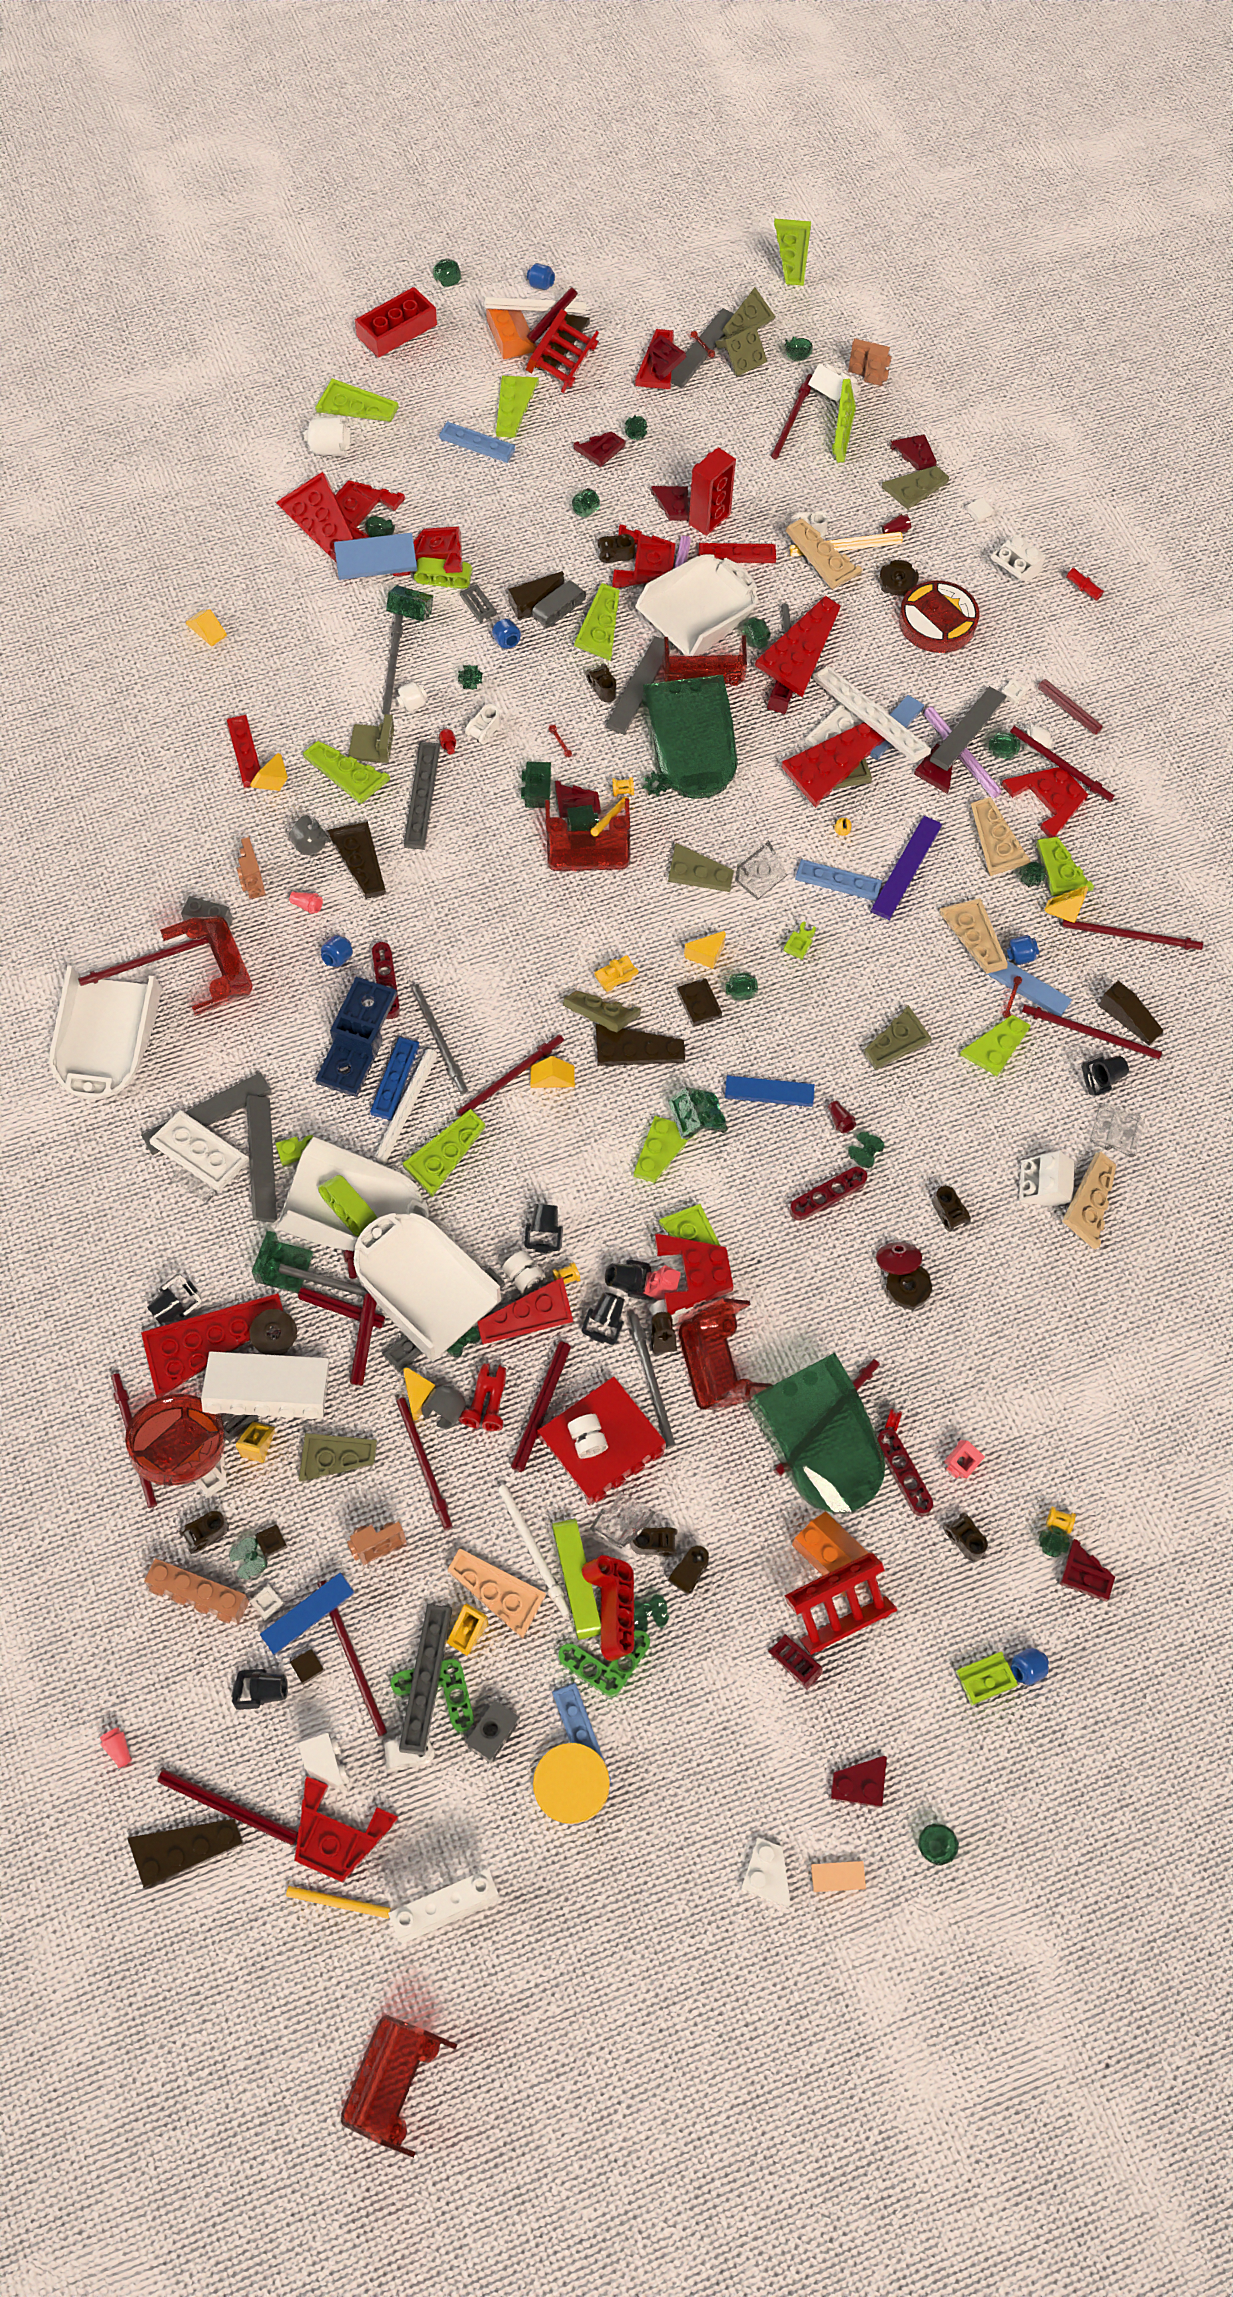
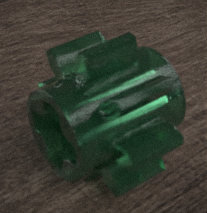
M634 415L633 418L629 417L625 422L627 426L625 433L632 440H639L640 437L643 439L648 433L646 431L648 427L647 422L641 416Z
M463 665L464 670L458 671V682L463 685V689H477V684H482L483 673L478 670L477 665Z
M652 770L651 777L645 775L644 780L648 783L643 785V789H648V796L656 794L659 797L661 790L663 792L667 791L668 788L664 784H667L669 780L663 778V772L655 774V771ZM655 781H658L659 784L656 787H654L653 783Z
M1035 861L1021 867L1019 875H1022L1020 882H1024L1028 887L1035 885L1039 887L1041 881H1044L1046 874L1043 873L1045 866H1041V864Z
M1055 1526L1049 1527L1047 1532L1042 1530L1038 1539L1042 1552L1051 1557H1059L1061 1552L1067 1553L1070 1542H1068L1069 1537H1066L1067 1533Z

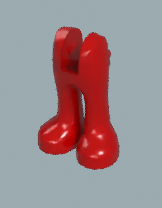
M483 1363L477 1377L470 1409L463 1410L459 1417V1421L462 1424L475 1429L480 1427L487 1392H490L489 1404L483 1418L482 1428L486 1431H500L503 1429L504 1421L499 1416V1409L506 1383V1367L499 1365L496 1377L489 1376L490 1363Z

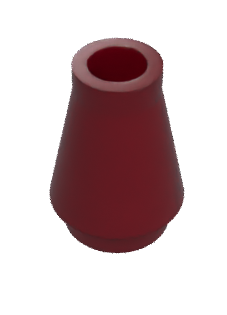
M900 514L888 523L881 525L883 534L894 532L907 533L912 526L909 516L907 514Z
M833 1101L828 1105L827 1109L831 1114L837 1131L846 1134L855 1128V1117L839 1101Z

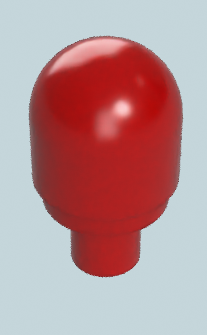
M443 729L439 733L441 747L449 755L454 754L456 746L455 734L450 729Z

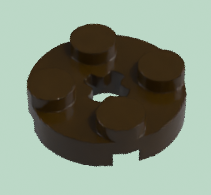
M893 560L889 565H884L879 576L881 590L884 593L908 597L916 589L919 580L917 569L915 571L912 568V564L904 560ZM897 576H901L902 580L896 579Z
M922 1266L908 1274L897 1275L889 1273L886 1279L885 1293L894 1304L908 1310H914L922 1306L929 1299L932 1292L931 1277ZM910 1281L913 1282V1286H912V1287H913L914 1289H913V1290H910V1289L907 1290V1289H905V1285L903 1284V1282H905V1283H909Z
M268 1309L260 1312L253 1318L249 1328V1338L258 1352L265 1355H282L296 1341L297 1326L294 1319L286 1312L279 1309ZM270 1326H274L275 1329L280 1331V1334H276V1339L267 1336Z

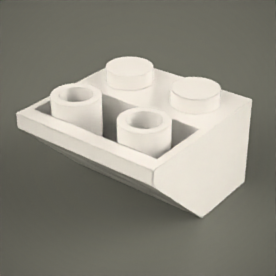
M819 363L808 385L840 403L843 379L850 378L854 395L861 388L856 383V378L843 373L841 369L828 363L825 366Z
M1015 534L996 550L990 558L1020 580L1029 582L1041 572L1046 555Z
M1061 1151L1021 1160L1019 1201L1046 1206L1071 1203L1073 1200L1075 1161Z
M329 1733L298 1743L304 1767L310 1776L342 1793L347 1792L346 1784L350 1783L346 1767H344L343 1763L340 1764L339 1762L343 1755L337 1739H332Z

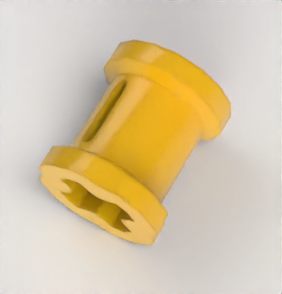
M633 777L624 780L612 778L613 797H617V794L634 795Z
M571 1262L570 1266L552 1270L554 1280L563 1277L564 1284L581 1281L574 1262Z
M1051 1506L1046 1520V1527L1050 1528L1053 1526L1070 1534L1075 1523L1076 1513L1068 1514L1058 1511L1056 1507Z

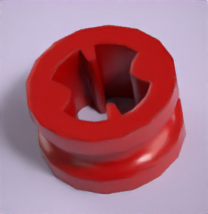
M893 1408L890 1409L885 1424L886 1429L891 1427L893 1431H897L902 1411L895 1412Z

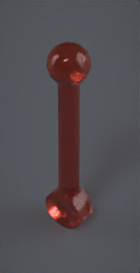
M692 331L691 337L695 338L708 352V357H715V351L707 347L698 337L696 331Z
M551 725L549 732L554 734L565 751V756L571 757L572 751L568 750L557 733V727Z
M1016 976L1013 980L1014 987L1007 1008L1002 1013L1004 1018L1011 1016L1010 1010L1018 986L1022 983L1020 976Z

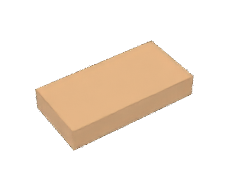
M863 1861L811 1864L813 1893L866 1889Z

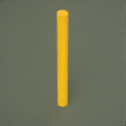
M623 797L591 829V834L597 836L629 804V798Z
M288 1886L286 1893L287 1897L389 1919L388 1913L391 1912L389 1907Z

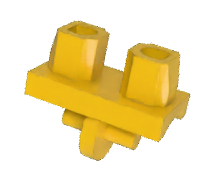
M628 955L618 960L613 959L609 965L594 972L595 978L605 992L611 991L615 986L627 982L639 974V970L632 964Z

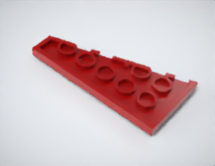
M321 472L275 502L336 563L334 542L355 540L324 472Z
M279 1293L141 1332L156 1398H161L206 1369L209 1352L231 1353L250 1340L249 1328L254 1317L268 1309L283 1311Z

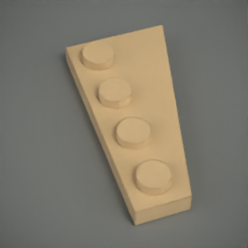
M801 518L786 528L785 531L832 590L858 576L863 571L859 565H853L847 555H841L835 550V545L830 541L827 542L822 539L821 534L804 519Z
M988 797L971 803L990 876L1030 864L1029 857L1022 849V846L992 798Z
M981 898L940 908V915L986 974L1007 969L1008 963Z
M1101 1151L1095 1153L1062 1220L1064 1224L1093 1249L1100 1248L1101 1240L1099 1235L1100 1231L1104 1230L1105 1221H1103L1104 1211L1108 1210L1109 1205L1107 1196L1108 1192L1112 1190L1117 1166Z

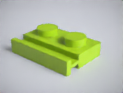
M1002 1651L956 1671L971 1706L1018 1686Z

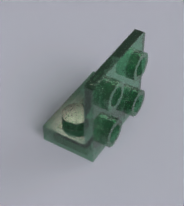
M686 1087L668 1100L682 1139L688 1140L702 1129L722 1133L728 1131L726 1119L720 1110L719 1100L714 1093Z
M267 1230L251 1272L256 1283L298 1294L304 1280L279 1273V1267L281 1264L308 1271L314 1253L308 1249L279 1242L277 1234Z

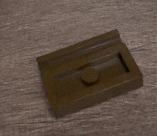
M706 978L699 982L694 981L677 987V993L693 1027L712 1021L713 1018L722 1017V1011Z

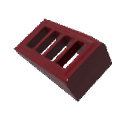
M776 681L770 694L767 708L786 714L794 692Z
M786 1634L768 1651L806 1690L823 1674L822 1666ZM789 1645L791 1648L781 1657L779 1654ZM795 1653H797L798 1655H797V1656L794 1658V1660L789 1664L787 1661H788ZM804 1660L805 1663L797 1671L795 1668ZM810 1668H812V1669L805 1675V1677H803V1675H804Z

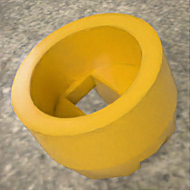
M839 818L835 823V832L841 836H846L851 832V821L848 818Z

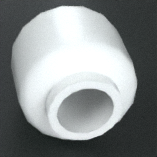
M410 682L398 689L399 696L396 697L400 708L405 707L408 712L423 707L425 699H427L423 686L416 682Z
M1031 725L1023 730L1049 749L1051 747L1053 739L1047 728ZM1020 740V743L1023 744L1024 750L1040 754L1035 749H1033L1025 742Z

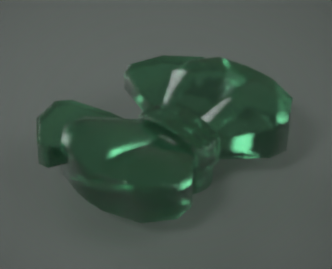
M861 1132L856 1136V1139L864 1145L863 1149L851 1145L849 1146L848 1154L850 1159H854L859 1166L869 1169L875 1163V1153L882 1152L885 1145L879 1137L869 1135V1132Z
M471 1327L446 1350L447 1353L455 1358L460 1357L463 1353V1348L467 1344L479 1343L481 1338L478 1330L475 1327Z
M253 1537L244 1538L236 1547H232L230 1552V1561L235 1562L242 1559L245 1561L237 1571V1576L241 1579L250 1580L251 1576H257L267 1568L268 1561L266 1558L258 1556L256 1551L258 1540Z
M655 1594L649 1602L644 1604L634 1600V1628L636 1630L647 1632V1617L651 1616L659 1628L667 1624L669 1615H666L667 1603L663 1596Z

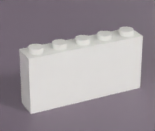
M209 1352L201 1396L202 1410L211 1414L226 1413L258 1415L261 1417L281 1416L284 1418L323 1419L329 1378V1358Z

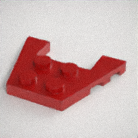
M348 480L337 492L336 498L355 539L369 538V535L359 530L357 526L380 502L396 511L405 500V495L400 492L397 494L391 493L383 488L381 490L374 489L371 485Z
M619 524L618 536L624 534L631 535L637 545L634 571L614 569L612 587L621 588L649 583L673 570L676 543L654 535L649 537L643 535L642 531L637 529L632 531L626 529L625 525Z
M459 526L426 528L413 541L416 561L422 557L444 559L446 562L443 568L446 573H459L463 571L462 540ZM411 571L393 573V576H408Z
M1060 767L1003 780L1001 784L1012 798L1030 789L1054 816L1041 823L1040 829L1048 838L1057 836L1059 831L1065 827L1068 820L1077 812L1088 797V793L1080 784Z
M655 1234L657 1256H682L687 1291L664 1293L666 1312L673 1315L677 1310L691 1308L695 1303L703 1300L709 1301L733 1291L734 1286L727 1247Z
M307 1776L304 1785V1798L302 1800V1813L294 1861L343 1883L395 1825L399 1817L377 1807L366 1832L363 1833L318 1813V1809L329 1786Z

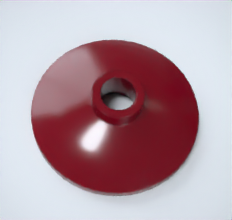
M893 1242L884 1245L878 1250L876 1262L885 1272L897 1275L908 1274L920 1267L922 1264V1253L912 1244Z

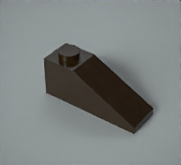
M563 571L508 589L509 604L517 619L532 615V610L538 602L564 584Z
M1119 980L1104 993L1099 1007L1150 1046L1163 1033L1164 1030L1137 995Z

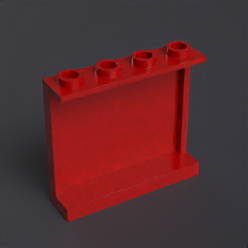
M614 1376L537 1430V1438L543 1445H547L585 1495L588 1505L593 1501L595 1503L601 1501L606 1497L608 1490L613 1487L615 1489L619 1488L626 1482V1477L632 1473L634 1475L638 1474L645 1468L644 1464L651 1459L656 1461L665 1453V1440ZM596 1414L601 1425L599 1432L604 1434L608 1448L596 1456L581 1459L575 1448L577 1440L572 1439L568 1424L581 1416Z

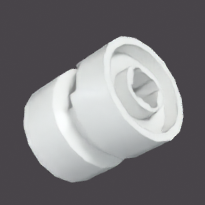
M524 1250L511 1256L502 1267L508 1278L514 1280V1285L521 1294L533 1291L545 1278V1274L538 1265H533V1259Z
M596 1414L581 1416L568 1424L572 1439L577 1440L575 1448L579 1458L596 1456L608 1448L604 1434L599 1432L601 1425Z

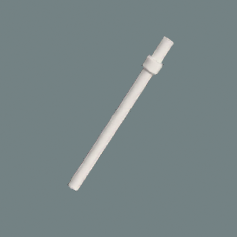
M507 1485L500 1486L498 1491L548 1588L547 1593L551 1601L555 1602L562 1617H567L571 1614V1611L563 1597L565 1594L561 1586L556 1584Z

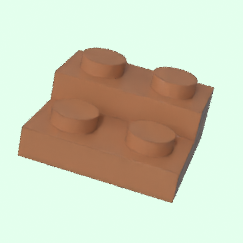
M854 338L848 372L865 376L864 382L882 386L883 381H887L889 375L887 367L890 366L892 356L889 355L890 347Z
M247 837L241 839L243 848H239L242 858H238L240 867L236 869L242 891H247L249 899H255L266 893L250 838Z
M399 1521L385 1524L377 1533L373 1525L368 1527L366 1525L361 1526L353 1532L350 1540L347 1541L354 1560L360 1559L363 1566L407 1543Z

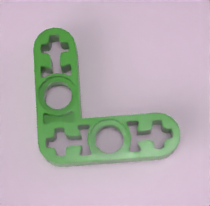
M634 1631V1638L638 1640L642 1637L645 1647L639 1646L635 1651V1655L639 1656L637 1659L632 1653L623 1656L628 1657L632 1661V1667L628 1670L619 1668V1659L612 1661L609 1667H607L574 1644L563 1645L559 1650L558 1658L564 1668L603 1695L614 1697L621 1692L650 1647V1638L644 1631ZM571 1650L574 1651V1657L579 1661L581 1657L585 1658L580 1663L578 1670L575 1669L577 1663L574 1660L565 1661V1655L563 1654L565 1651L567 1653L571 1652ZM586 1664H594L597 1667L598 1671L595 1676L588 1677L583 1673V1668ZM602 1671L606 1672L603 1675V1678L606 1680H616V1689L611 1688L607 1690V1684L600 1680L599 1684L596 1683Z
M444 1660L438 1688L443 1687L453 1729L460 1734H466L469 1728L474 1725V1716L463 1669L457 1660ZM453 1665L454 1669H458L455 1672L456 1682L462 1680V1684H453L447 1688L446 1684L452 1683L449 1674H444V1672L448 1671V1666ZM415 1668L399 1672L392 1677L391 1688L395 1695L399 1697L410 1695L411 1684H407L404 1691H401L400 1687L395 1688V1685L399 1684V1679L404 1678L405 1682L412 1681L411 1675L414 1674ZM456 1689L464 1693V1699L460 1703H454L450 1700L451 1692ZM467 1705L468 1708H464L463 1713L465 1718H470V1721H467L466 1727L462 1728L460 1724H456V1721L459 1720L458 1710L452 1712V1709H460Z

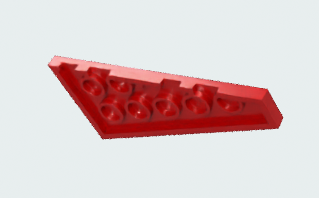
M825 595L756 660L755 666L803 698L839 614L841 605Z
M863 722L782 761L781 768L816 808L825 796L827 797L837 784H841L860 765V762L867 758L876 746H880L886 739Z

